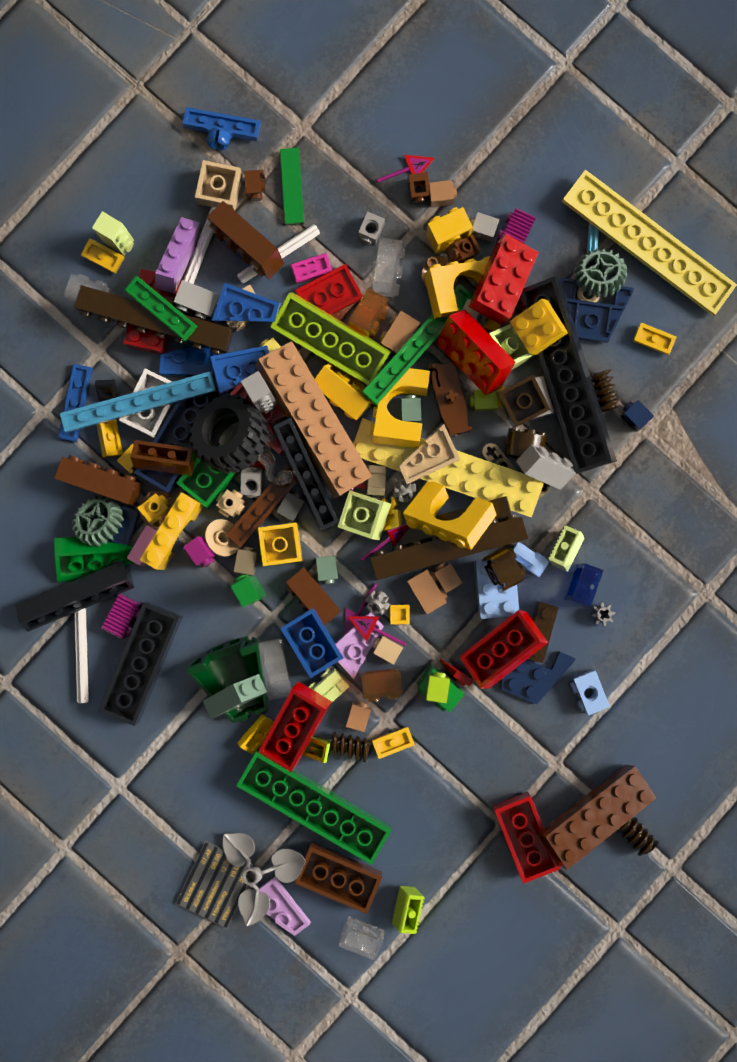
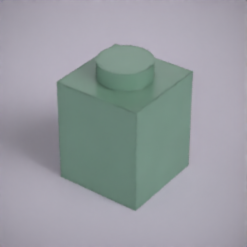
M406 395L405 398H401L402 421L421 423V398H416V395Z
M336 556L316 558L318 581H323V584L335 583L334 579H338Z

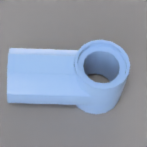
M517 542L513 548L517 556L515 560L524 565L529 572L540 577L550 561L520 542Z

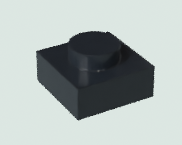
M115 379L95 381L98 400H109L118 397Z

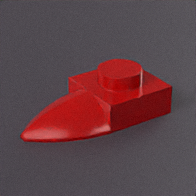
M440 659L442 666L455 677L454 681L462 687L465 684L469 687L474 681L471 677Z

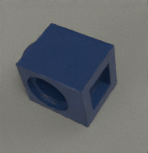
M639 400L634 403L630 401L623 408L625 412L621 415L636 432L641 430L654 417Z

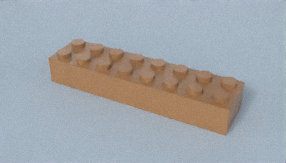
M291 341L258 359L255 364L257 370L270 389L283 414L291 417L308 456L333 498L339 497L371 478L372 475L293 342Z

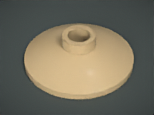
M215 520L207 526L205 531V541L209 549L216 555L223 557L233 555L240 547L226 535L234 526L233 523L227 520Z

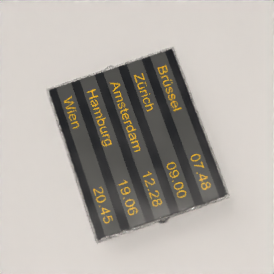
M205 840L175 904L227 929L237 910L239 896L248 886L242 878L247 861L243 866L236 867L228 861L223 848ZM250 862V868L257 867V864Z

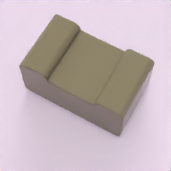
M369 465V472L372 477L368 479L367 495L384 497L386 466Z

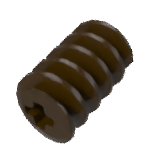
M611 369L592 375L593 377L591 378L592 383H596L593 386L595 390H598L596 395L600 397L598 402L599 405H602L600 407L602 412L622 406L616 405L621 399L614 398L619 392L612 391L616 384H610L614 376H607L612 371Z
M334 731L331 737L329 752L332 750L333 757L340 752L341 758L347 753L349 760L355 755L356 761H359L362 756L363 762L366 763L370 743L368 744L366 737L360 742L359 736H356L355 740L352 741L351 734H349L347 739H345L344 733H341L339 738H337V733Z
M633 817L616 832L620 833L623 831L624 833L621 838L629 837L627 844L630 845L634 842L635 844L632 849L636 850L639 848L640 850L637 855L642 856L654 850L659 841L655 840L653 835H649V830L644 829V825L638 823V819Z

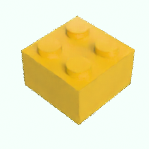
M456 207L449 210L445 216L432 218L429 221L430 223H428L426 235L435 254L447 250L453 242L469 237L473 226L464 208L458 209Z
M540 299L510 321L528 352L533 355H537L568 334L549 301L545 299Z
M298 523L258 528L263 566L303 561Z

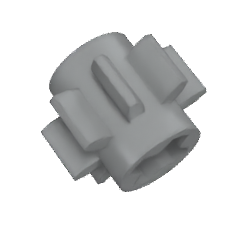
M401 479L397 484L393 485L394 498L399 497L400 502H410L413 497H416L417 489L415 483L407 484L405 479Z
M373 591L365 600L368 603L366 608L373 614L380 613L382 615L390 606L387 603L389 597L382 591Z
M600 602V607H592L595 611L590 616L596 618L595 624L601 621L602 626H606L607 621L613 622L611 617L616 612L610 610L611 604L604 607V603ZM600 610L605 611V618L601 617Z

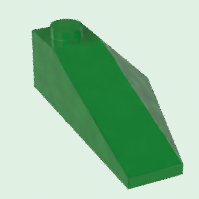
M77 537L54 538L57 582L74 581L79 577L91 574L96 570L103 569L122 560L126 565L132 564L134 562L128 559V555L134 546L107 542V544L102 542L101 546H90L81 542Z

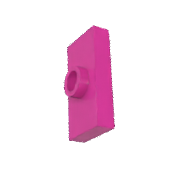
M327 253L291 264L297 284L323 276L332 271Z

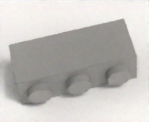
M532 444L516 461L524 474L560 490L576 474L572 469L573 464L567 458L562 459L556 453H549L545 448H538Z

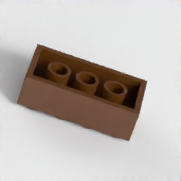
M224 201L207 216L210 222L209 227L214 231V236L221 242L224 240L227 243V247L234 254L238 252L241 255V260L246 265L251 264L254 267L253 270L261 278L265 276L270 280L284 265L278 248Z
M71 455L68 458H61L54 479L136 506L143 487L142 484L138 483L139 479L126 474L120 477V472L109 468L103 471L102 466L89 461L87 464H84L85 460Z
M311 842L304 857L305 865L299 877L295 880V884L367 914L381 882L382 871Z

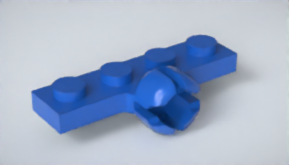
M186 107L182 125L186 129L208 133L206 139L208 146L216 150L217 144L220 143L219 151H223L228 148L231 138L258 141L261 121Z

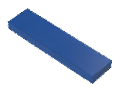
M73 364L63 412L86 405L93 371L92 367ZM61 420L58 438L78 442L80 429L66 433Z

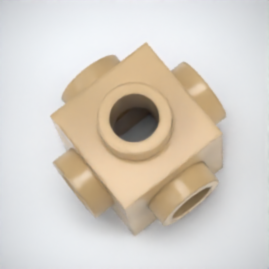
M234 489L232 492L226 490V492L222 491L216 499L218 501L216 506L220 508L219 512L227 518L229 515L233 517L239 516L245 508L243 505L245 501L241 499L243 495ZM229 499L233 501L232 506L226 505Z

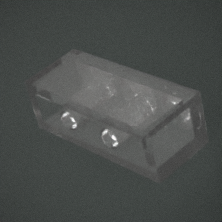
M380 237L371 298L394 301V296L399 295L400 285L396 283L397 277L401 278L403 266H399L400 259H404L406 247H402L403 241Z
M282 638L259 642L263 676L266 683V696H268L269 701L288 697L292 686Z

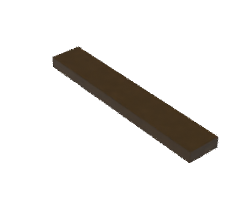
M507 496L489 501L493 503L496 512L493 520L512 515ZM468 507L437 515L435 518L442 521L453 520L460 517ZM409 528L401 537L400 543L401 545H406L433 537L434 535H428L417 528Z

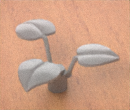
M226 833L223 835V848L228 861L236 867L243 866L247 861L242 878L245 884L253 887L255 890L247 889L243 891L238 899V907L245 925L249 926L260 921L270 908L268 894L259 892V888L255 885L262 879V875L275 870V876L279 881L284 883L292 882L299 877L305 865V859L294 850L281 849L272 855L271 860L274 867L263 871L258 867L250 868L251 860L248 857L252 856L255 851L252 838L243 833Z

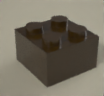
M534 375L496 393L512 428H516L551 410Z

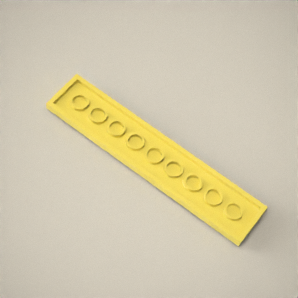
M587 170L582 173L562 200L570 209L712 316L718 312L737 286L736 283Z
M362 418L353 444L360 457L401 472L399 466L417 449L373 443L370 428L371 424H375V422ZM420 439L419 448L426 442L425 439ZM457 451L460 458L459 461L420 478L428 482L433 481L442 484L445 488L486 501L507 496L511 511L531 518L544 482L524 473Z

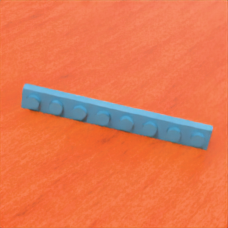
M210 371L62 412L60 416L64 431L68 433L216 392L217 390Z

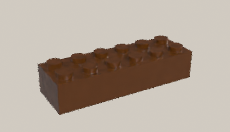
M625 764L538 832L537 835L556 864L568 870L653 802L656 797L636 766Z

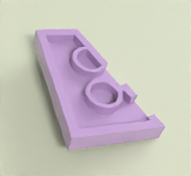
M369 612L366 616L374 615L371 612ZM378 620L375 628L382 630L384 626ZM355 626L335 643L344 657L338 663L353 679L379 636V633L372 631L368 641H366Z
M276 876L259 888V892H264L269 896L270 908L267 915L274 919L275 923L294 936L310 925L311 921Z

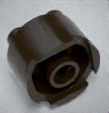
M508 428L505 456L520 457L531 444L538 448H545L546 433L536 432V430L532 429L520 431V429Z
M502 547L482 558L483 562H487L484 568L494 586L497 584L500 586V589H498L500 593L523 582V577L526 576L521 565L518 566L515 560L517 556L512 548Z

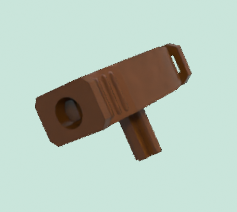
M452 361L448 364L428 365V371H432L431 383L440 419L445 425L449 436L453 437L471 432L472 427L468 426L467 407L455 363Z

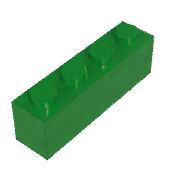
M241 575L234 579L235 584L231 585L242 607L252 605L267 596L256 576Z

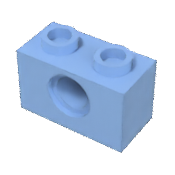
M591 669L571 677L572 683H570L573 693H577L579 697L577 704L581 712L584 711L585 714L591 715L610 707L595 670ZM587 688H592V696L586 698L584 691Z

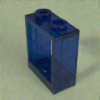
M586 563L577 564L564 600L581 606L591 607L604 570Z

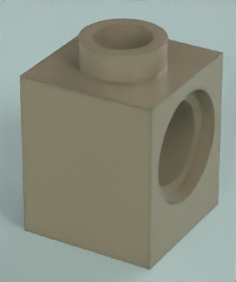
M243 546V550L238 549L234 572L255 575L259 554L254 552L255 548Z

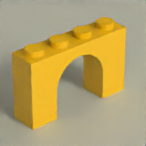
M490 256L480 261L469 259L465 263L459 264L458 261L448 263L447 266L435 264L429 267L424 273L434 319L447 317L458 311L453 289L456 277L468 276L479 283Z
M409 368L378 403V407L374 406L373 418H376L375 424H371L370 428L373 443L419 448L422 423L401 421L394 418L388 412L387 405L393 397L400 394L427 396L430 371Z
M427 481L403 512L407 525L412 529L422 530L428 535L437 536L443 541L455 543L458 547H465L471 550L496 516L493 503L476 497L460 517L449 521H442L435 517L449 498L444 485Z
M181 492L140 560L156 570H165L174 556L171 550L178 536L191 520H196L204 506L199 501Z

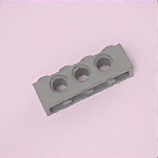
M259 371L241 381L254 405L261 413L267 414L275 409L277 402Z

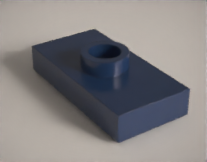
M121 505L120 509L123 512L121 516L124 519L120 522L122 527L117 529L119 534H114V540L110 539L109 542L130 545L140 511Z

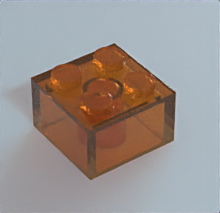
M368 287L349 319V326L369 338L371 336L375 337L380 328V320L384 321L389 313L388 299Z
M400 668L361 672L363 697L368 699V702L379 701L380 697L387 696V699H398L399 695H403Z

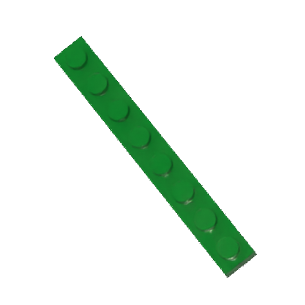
M461 284L454 289L458 307L457 312L463 309L467 299L471 300L473 297ZM432 313L361 394L376 406L440 335L449 316L434 319Z

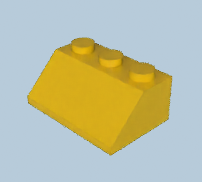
M332 363L325 365L315 378L322 393L330 399V403L345 411L344 414L350 419H359L372 405L361 394L367 386Z

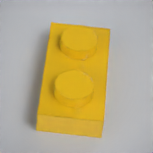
M90 238L81 253L82 257L114 274L117 273L125 258L123 255Z
M640 323L633 342L668 356L676 336Z
M116 419L97 424L103 458L121 456L123 451Z
M262 714L237 742L239 747L253 755L264 742L274 721Z
M408 726L372 740L379 759L415 745Z

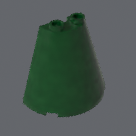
M248 636L240 637L222 643L208 650L202 659L200 657L196 658L186 669L188 674L209 697L232 684L258 674L265 687L260 647L255 637H252V640H249ZM266 693L224 714L233 723L236 721L243 722L249 719L250 714L253 713L258 716L262 715L268 710Z

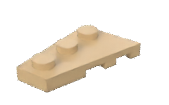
M443 424L438 431L429 437L420 448L399 466L407 484L460 460L445 425Z

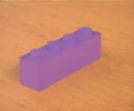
M183 217L180 218L155 272L156 289L175 294L199 240L200 222Z

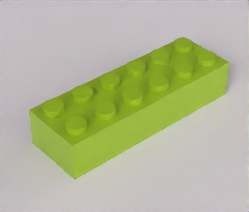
M293 292L288 294L276 316L275 322L271 325V328L367 385L378 375L391 353L389 349Z

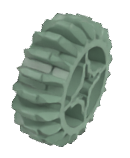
M596 248L594 253L589 250L587 255L583 254L581 259L577 261L574 271L575 280L578 281L577 285L582 287L583 292L589 291V296L596 294L598 298L602 294L605 298L607 294L613 296L615 291L619 292L621 287H623L627 277V267L624 264V259H619V253L613 255L612 250L606 252L605 248L602 251H598Z
M95 495L93 499L88 498L87 503L82 502V507L77 508L78 513L73 514L75 518L71 521L73 532H75L76 537L81 542L90 546H101L102 542L107 544L108 539L114 540L113 535L119 534L117 529L122 527L120 522L124 520L121 516L123 512L119 505L112 498L103 495L100 497Z

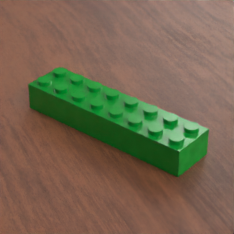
M257 749L236 786L372 865L391 833V826L294 769L292 772L286 770L258 752L259 749Z

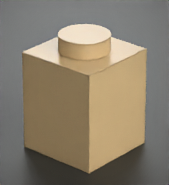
M382 636L381 639L377 637L372 646L375 649L374 654L393 665L403 649L401 645L385 636Z

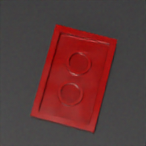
M346 264L295 290L298 296L330 315L363 299V295Z

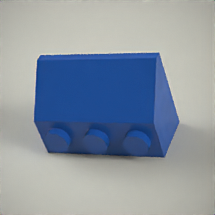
M314 608L280 628L310 678L344 658Z

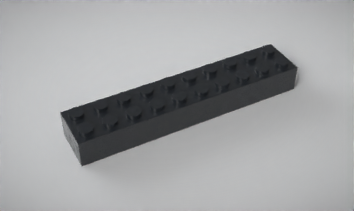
M554 276L523 288L520 298L524 310L540 299L548 300L568 334L538 353L575 473H583L617 462L561 280Z

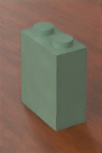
M258 674L232 684L203 700V703L212 719L248 703L267 691Z

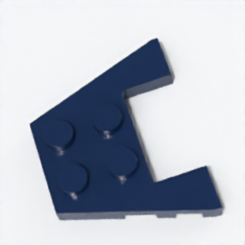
M560 278L578 338L608 343L634 292V288L623 286L619 292L615 291L614 303L610 305L575 300L577 281L575 279Z
M559 651L551 669L526 660L501 679L500 689L538 704L574 663L576 658Z

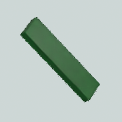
M299 148L280 149L285 225L304 224Z
M137 275L124 289L128 295L183 341H186L196 330V324Z

